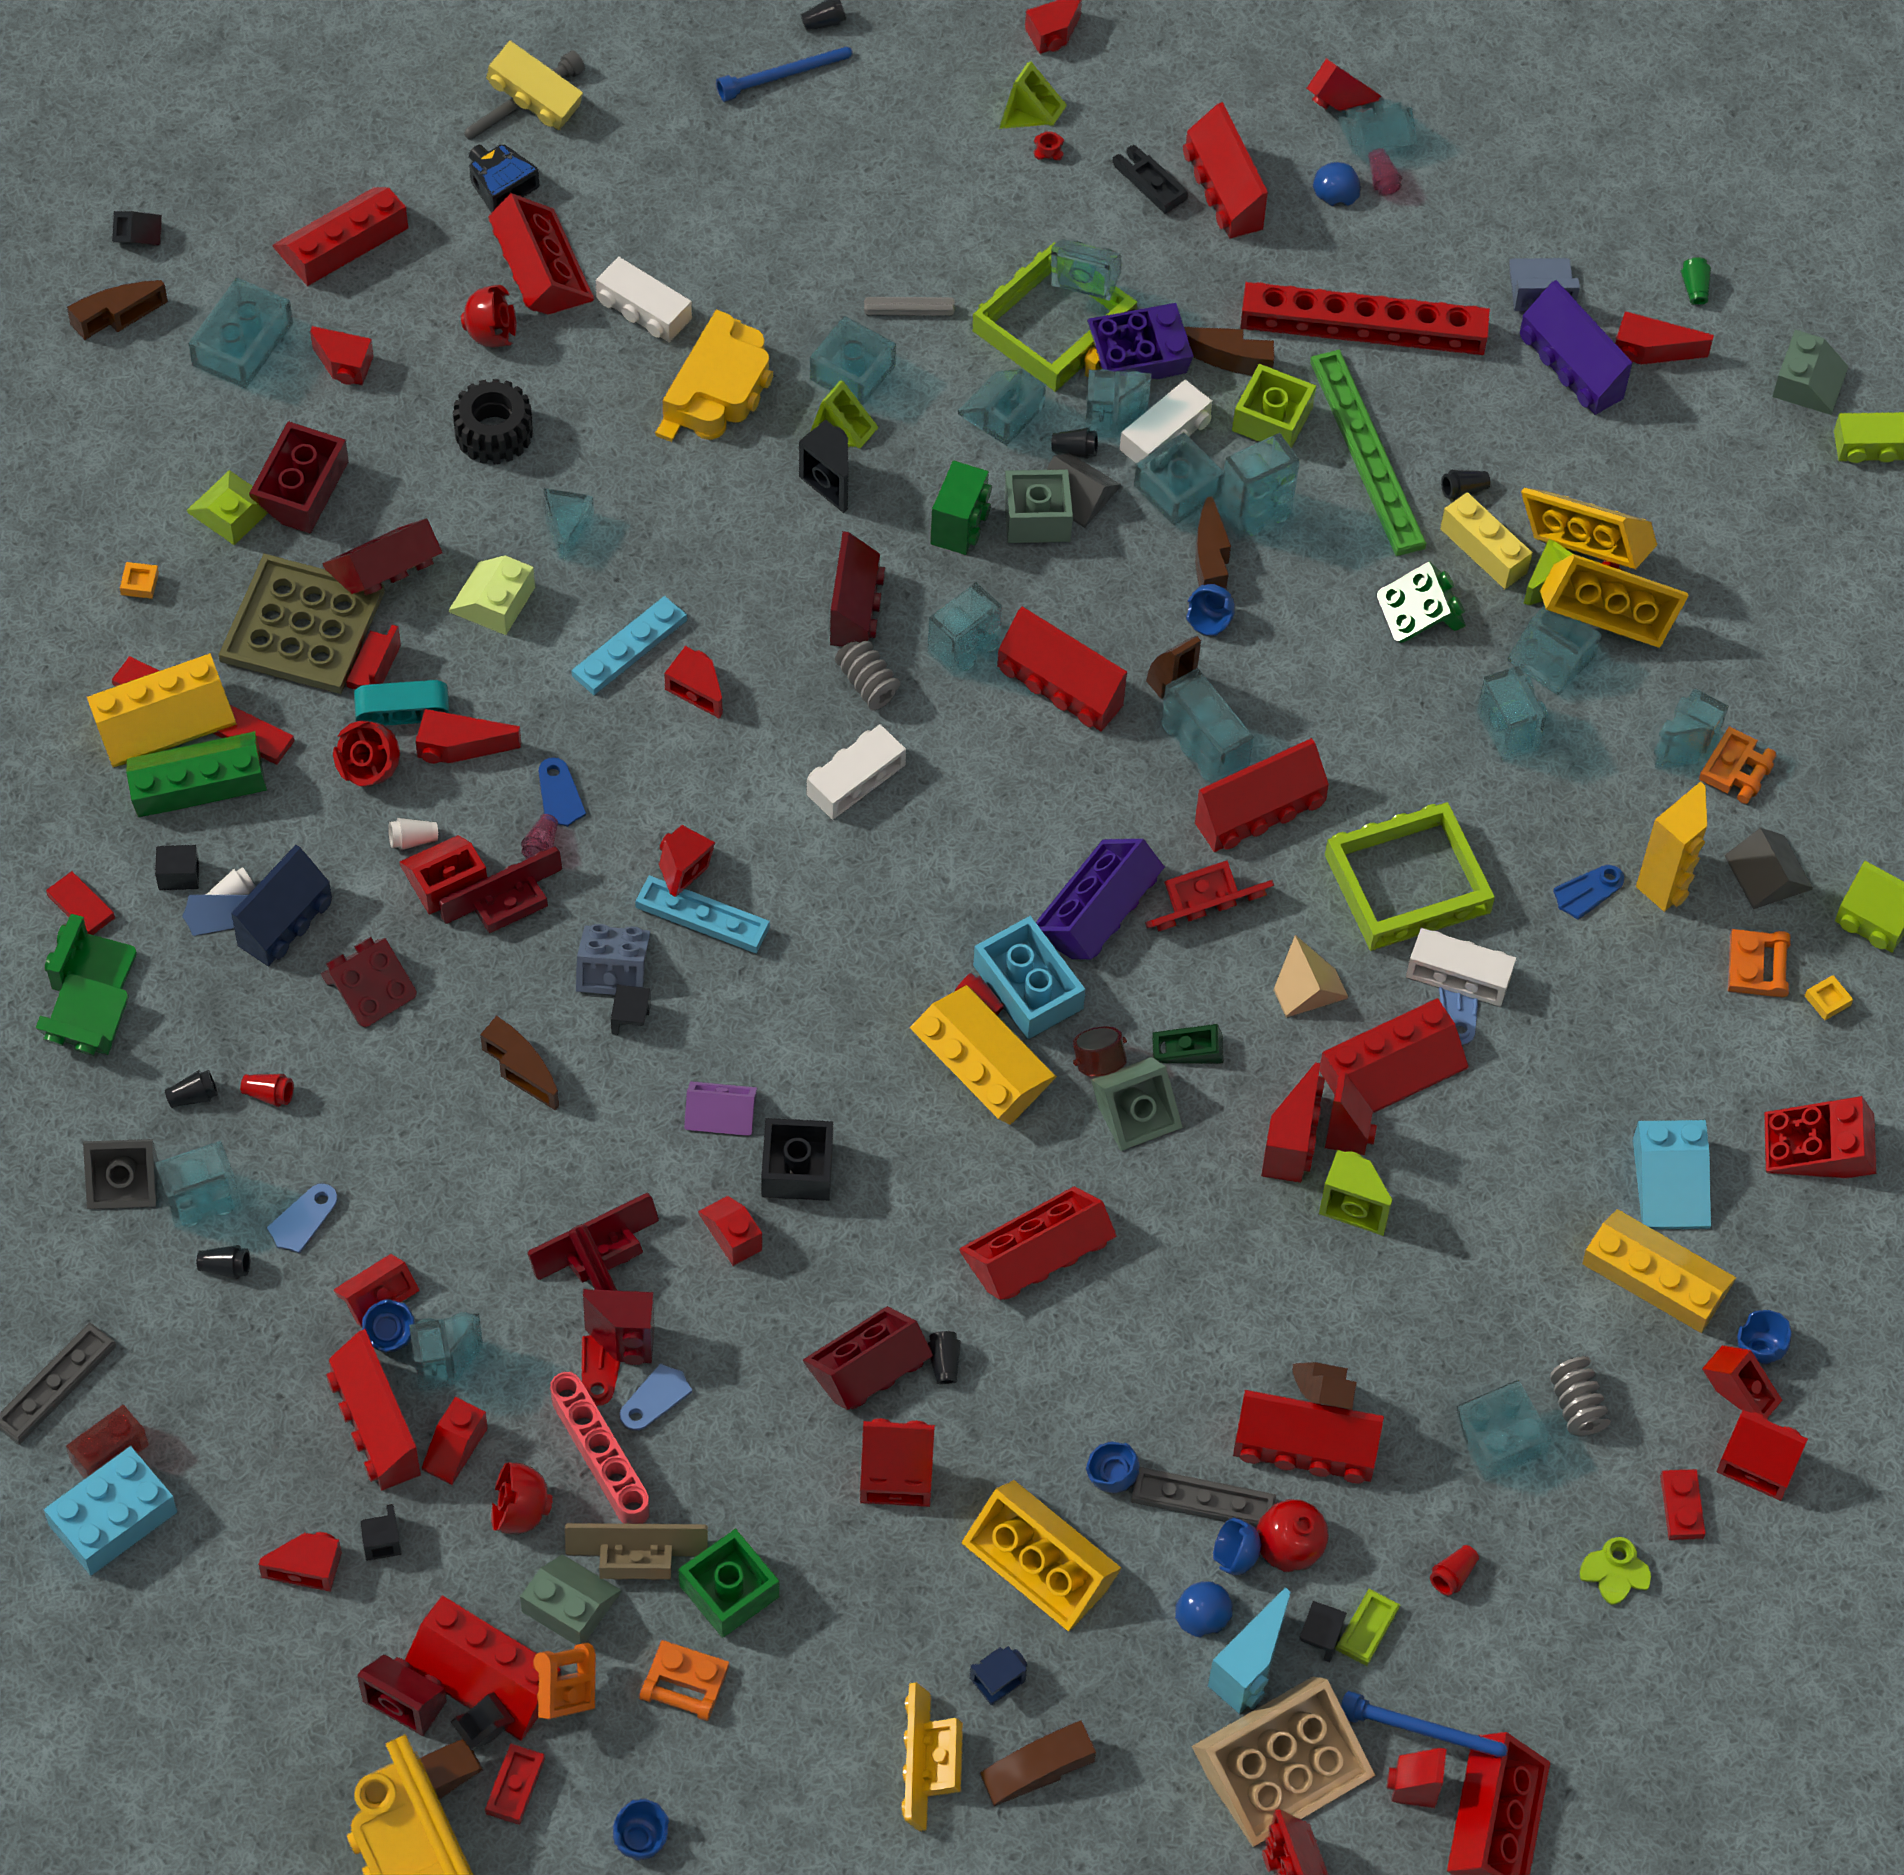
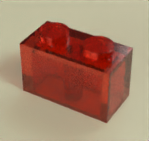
M123 1404L68 1443L66 1449L70 1462L82 1477L86 1479L131 1446L138 1454L148 1447L149 1444L145 1429Z

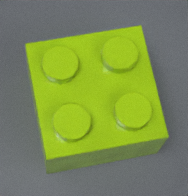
M1259 364L1235 407L1232 431L1289 453L1313 409L1316 385Z

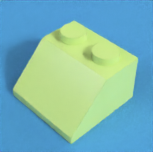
M508 556L478 562L450 607L449 613L507 635L535 589L534 567Z

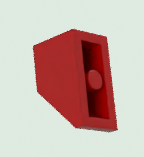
M1056 0L1026 10L1025 30L1039 54L1048 51L1054 52L1067 45L1081 17L1082 0Z
M1327 58L1306 88L1315 95L1312 100L1326 110L1331 105L1338 111L1378 101L1381 97L1380 94Z
M312 326L310 330L312 348L331 377L346 385H363L374 357L372 339Z
M685 646L664 673L665 690L720 718L723 714L722 695L713 660L704 652L694 651Z
M681 825L672 834L667 833L659 848L662 851L659 867L669 893L674 897L678 896L709 867L715 845L714 841L684 825Z
M726 1196L698 1211L701 1219L732 1266L762 1251V1232L744 1205Z
M1722 1345L1702 1368L1716 1392L1740 1410L1760 1413L1768 1418L1782 1402V1398L1751 1350Z
M455 1396L437 1424L421 1469L453 1485L488 1429L486 1412Z
M316 1532L315 1535L303 1533L260 1558L258 1565L261 1578L331 1592L342 1554L340 1541L335 1539L333 1535L325 1532Z
M1436 1748L1399 1755L1396 1768L1389 1767L1386 1788L1393 1790L1392 1802L1435 1808L1443 1785L1447 1749Z

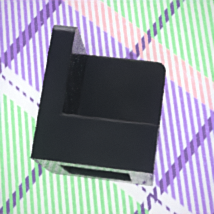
M114 211L112 242L160 245L162 215L135 211Z
M196 845L156 847L155 876L159 890L199 889V857Z
M617 984L611 1014L612 1034H619L620 1024L643 1026L645 1024L646 1015L649 1016L651 1008L650 988Z
M394 1504L386 1505L387 1516L363 1519L360 1522L366 1561L402 1555Z
M1313 1601L1300 1634V1641L1326 1650L1324 1661L1331 1662L1347 1612Z
M492 1692L487 1694L468 1712L456 1716L451 1721V1724L468 1747L474 1750L492 1742L515 1720L496 1694Z

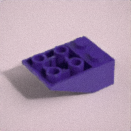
M1176 303L1088 319L1104 375L1162 379L1188 372L1193 354Z

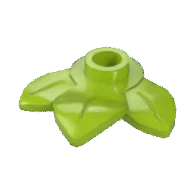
M1623 1537L1612 1538L1604 1544L1602 1550L1589 1553L1584 1558L1579 1572L1581 1581L1598 1582L1602 1597L1611 1605L1623 1601L1631 1587L1638 1590H1648L1651 1581L1648 1565L1637 1558L1635 1546L1630 1540ZM1613 1552H1622L1625 1555V1559L1618 1560L1614 1558Z

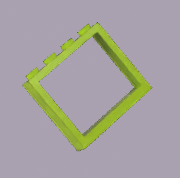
M1054 242L1042 253L1039 251L1028 266L1021 267L1011 281L1006 285L999 286L986 303L979 304V309L972 316V331L1056 392L1085 366L1084 358L1087 352L1093 346L1095 347L1091 331L1089 330L1051 364L995 322L1053 270L1109 309L1110 312L1107 315L1137 310L1138 302Z
M1448 802L1439 805L1430 804L1420 811L1410 814L1401 813L1394 816L1391 820L1378 824L1369 823L1361 829L1349 833L1340 832L1327 839L1325 857L1370 951L1417 937L1421 928L1436 931L1490 914L1495 899L1494 894ZM1441 825L1474 892L1377 922L1346 854Z

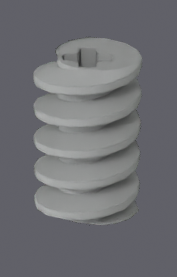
M856 641L850 642L838 650L835 655V662L841 666L842 672L847 675L850 683L854 684L856 691L861 694L863 701L868 703L869 709L873 711L878 710L891 701L901 683L898 678H893L894 674L891 669H886L887 664L885 660L879 659L880 654L878 651L873 650V644L870 641L861 643Z
M1587 1356L1569 1359L1554 1368L1550 1374V1379L1555 1385V1394L1559 1397V1406L1561 1409H1564L1563 1418L1568 1422L1567 1430L1575 1436L1598 1433L1611 1423L1609 1419H1600L1607 1414L1608 1409L1606 1406H1596L1604 1398L1602 1394H1592L1600 1386L1597 1381H1589L1595 1376V1371L1593 1369H1584L1591 1363L1590 1358Z

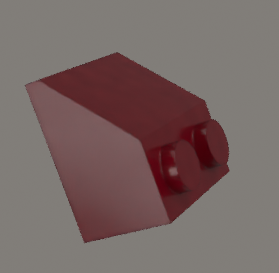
M583 1289L585 1330L616 1361L625 1362L629 1365L652 1363L655 1328L653 1292Z
M383 1654L361 1669L357 1675L362 1702L421 1736L425 1735L447 1702L442 1682L429 1674L423 1677L416 1673L407 1661L399 1657L392 1659Z

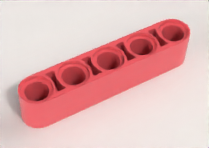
M571 1372L557 1374L551 1381L550 1389L552 1404L619 1520L623 1524H644L649 1517L650 1510L649 1497L643 1484L580 1378ZM564 1390H571L575 1392L572 1396L562 1397L559 1395V1393H561ZM580 1418H588L591 1420V1422L586 1425H579L575 1423ZM596 1446H605L608 1448V1450H606L603 1453H595L592 1451V1449ZM613 1474H621L625 1477L618 1482L608 1479ZM631 1502H637L642 1505L636 1510L625 1508Z

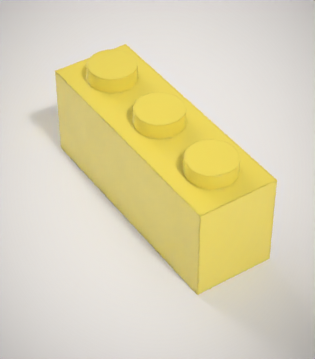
M511 40L488 67L486 79L491 86L500 92L504 91L521 108L529 109L535 113L546 126H553L560 130L580 106L583 95L582 91Z
M1468 492L1444 508L1440 529L1504 589L1528 573L1532 552Z

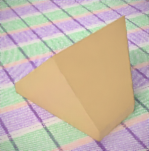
M1295 935L1274 987V992L1286 1018L1348 999L1336 969Z

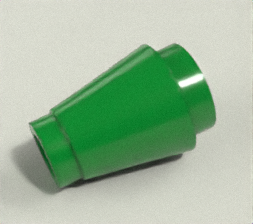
M1690 258L1683 263L1681 275L1690 298V303L1692 305H1703L1708 302L1711 266L1708 265L1707 260L1704 258Z

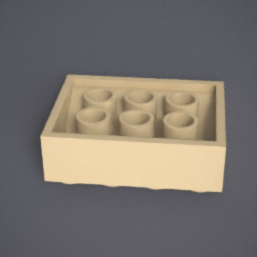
M1319 1677L1309 1678L1192 1746L1208 1780L1253 1847L1265 1841V1838L1269 1836L1268 1826L1272 1823L1275 1810L1281 1809L1302 1819L1375 1776L1328 1679Z

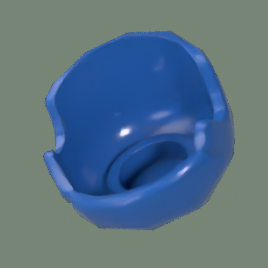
M1332 162L1321 167L1316 172L1313 181V189L1316 196L1330 206L1338 202H1343L1346 206H1349L1360 196L1361 185L1359 177L1352 166L1343 162Z
M1216 584L1201 585L1188 599L1187 621L1195 631L1205 636L1218 635L1233 620L1235 614L1234 599L1223 587Z
M386 1299L369 1307L362 1320V1330L366 1329L372 1346L376 1350L387 1353L396 1352L406 1347L414 1336L415 1318L405 1303Z
M1753 1311L1749 1314L1743 1327H1739L1737 1336L1738 1348L1751 1350L1758 1362L1762 1364H1770L1780 1360L1790 1347L1792 1334L1790 1322L1781 1313L1775 1311Z
M1112 1441L1099 1445L1090 1454L1086 1471L1095 1487L1101 1491L1114 1494L1126 1491L1136 1482L1140 1463L1138 1456L1128 1443Z
M1235 1517L1225 1522L1219 1531L1213 1550V1559L1222 1565L1219 1567L1220 1570L1231 1575H1242L1253 1567L1260 1557L1261 1539L1257 1529L1251 1524Z
M1211 1581L1197 1582L1190 1585L1181 1594L1175 1605V1618L1180 1627L1187 1633L1199 1638L1205 1634L1219 1633L1230 1621L1233 1613V1602L1228 1592L1221 1585Z
M650 1800L630 1801L620 1810L613 1824L614 1844L626 1857L635 1860L653 1858L667 1841L668 1815L658 1803Z

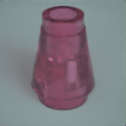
M1385 149L1373 150L1368 154L1373 188L1382 196L1397 192L1402 186V176L1388 154H1386Z
M549 814L541 815L522 840V854L526 859L554 846L558 821L554 816Z

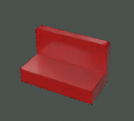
M392 624L387 635L370 630L347 678L348 688L356 690L363 685L384 683L401 647L399 626Z
M392 1254L384 1257L334 1289L336 1296L346 1302L356 1323L361 1327L363 1317L372 1305L386 1299L403 1302L420 1291L406 1263Z

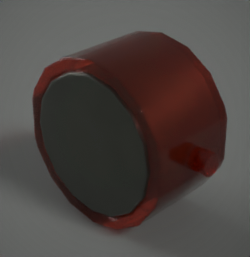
M1101 1026L1085 1030L1073 1040L1076 1058L1073 1060V1064L1078 1067V1071L1086 1076L1097 1077L1117 1072L1127 1063L1124 1046L1127 1040L1122 1036V1032L1114 1027Z

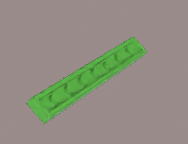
M1340 349L1311 356L1310 363L1395 555L1400 556L1424 550L1426 548L1425 539Z

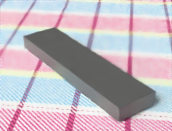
M89 1322L0 1412V1431L20 1445L116 1347L115 1341Z
M1139 1467V1475L1134 1484L1131 1502L1225 1522L1235 1517L1257 1528L1260 1518L1275 1504L1276 1494Z

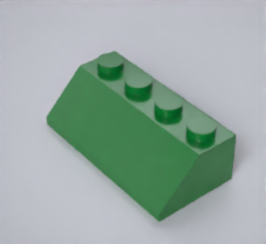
M255 731L127 759L126 773L130 796L138 817L267 791Z

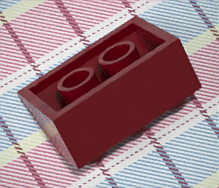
M288 421L249 493L250 498L282 525L311 534L349 462L346 439Z
M425 518L400 526L322 564L324 569L351 594L363 591L366 596L382 589L381 582L387 579L394 583L409 576L406 570L415 567L419 571L433 565L434 561L432 558L443 552L428 519Z
M845 531L842 532L830 610V645L842 647L850 642L856 641L861 643L869 641L870 638H876L878 619H873V613L880 612L882 593H877V586H884L886 567L880 566L879 552L850 532Z
M886 1306L804 1358L803 1362L833 1402L849 1410L862 1406L867 1401V1398L877 1391L890 1388L895 1384L896 1379L905 1373L918 1370L923 1366L924 1361L932 1357L933 1354L917 1321Z

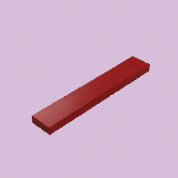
M129 656L112 678V683L114 686H119L159 670ZM230 705L237 725L218 730L212 734L220 738H226L255 731L261 758L278 765L294 743V736Z

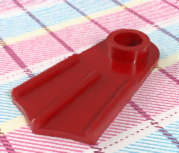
M591 1335L582 1337V1383L595 1405L602 1406L607 1404L613 1397L621 1362L616 1361ZM596 1385H600L604 1388V1392L600 1395H595L591 1392V1389Z

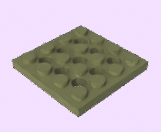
M263 553L219 652V661L341 694L385 593L384 585H382V589L366 596L363 591L351 594L325 569ZM280 586H289L291 588L286 594L275 592L276 588ZM309 594H319L321 596V599L316 602L305 600ZM343 601L352 604L346 610L335 608L339 602ZM269 611L280 613V616L273 620L263 617ZM299 619L310 621V624L303 628L294 625ZM329 627H337L341 630L334 636L324 633ZM259 636L269 639L264 645L252 643ZM290 644L300 647L294 653L283 651V648ZM320 652L330 655L325 661L313 659L314 655Z

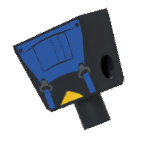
M500 144L489 152L482 145H476L469 152L468 156L473 161L469 165L470 181L491 213L511 193L525 197L540 187L538 168L505 144Z

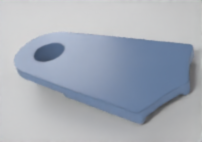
M189 895L182 917L189 926L193 936L232 929L234 925L231 913L248 895Z
M1439 987L1440 1002L1455 1025L1463 1026L1466 1029L1465 1033H1458L1461 1044L1464 1045L1471 1042L1475 1036L1478 999Z
M327 1184L314 1185L267 1227L277 1248L288 1249L298 1254L301 1253L337 1203V1194L333 1187ZM319 1196L328 1197L327 1202L324 1204L315 1202Z
M659 1364L620 1411L621 1423L630 1430H642L691 1394L692 1388L686 1381L683 1371ZM639 1413L642 1415V1418L634 1421L630 1419V1415Z

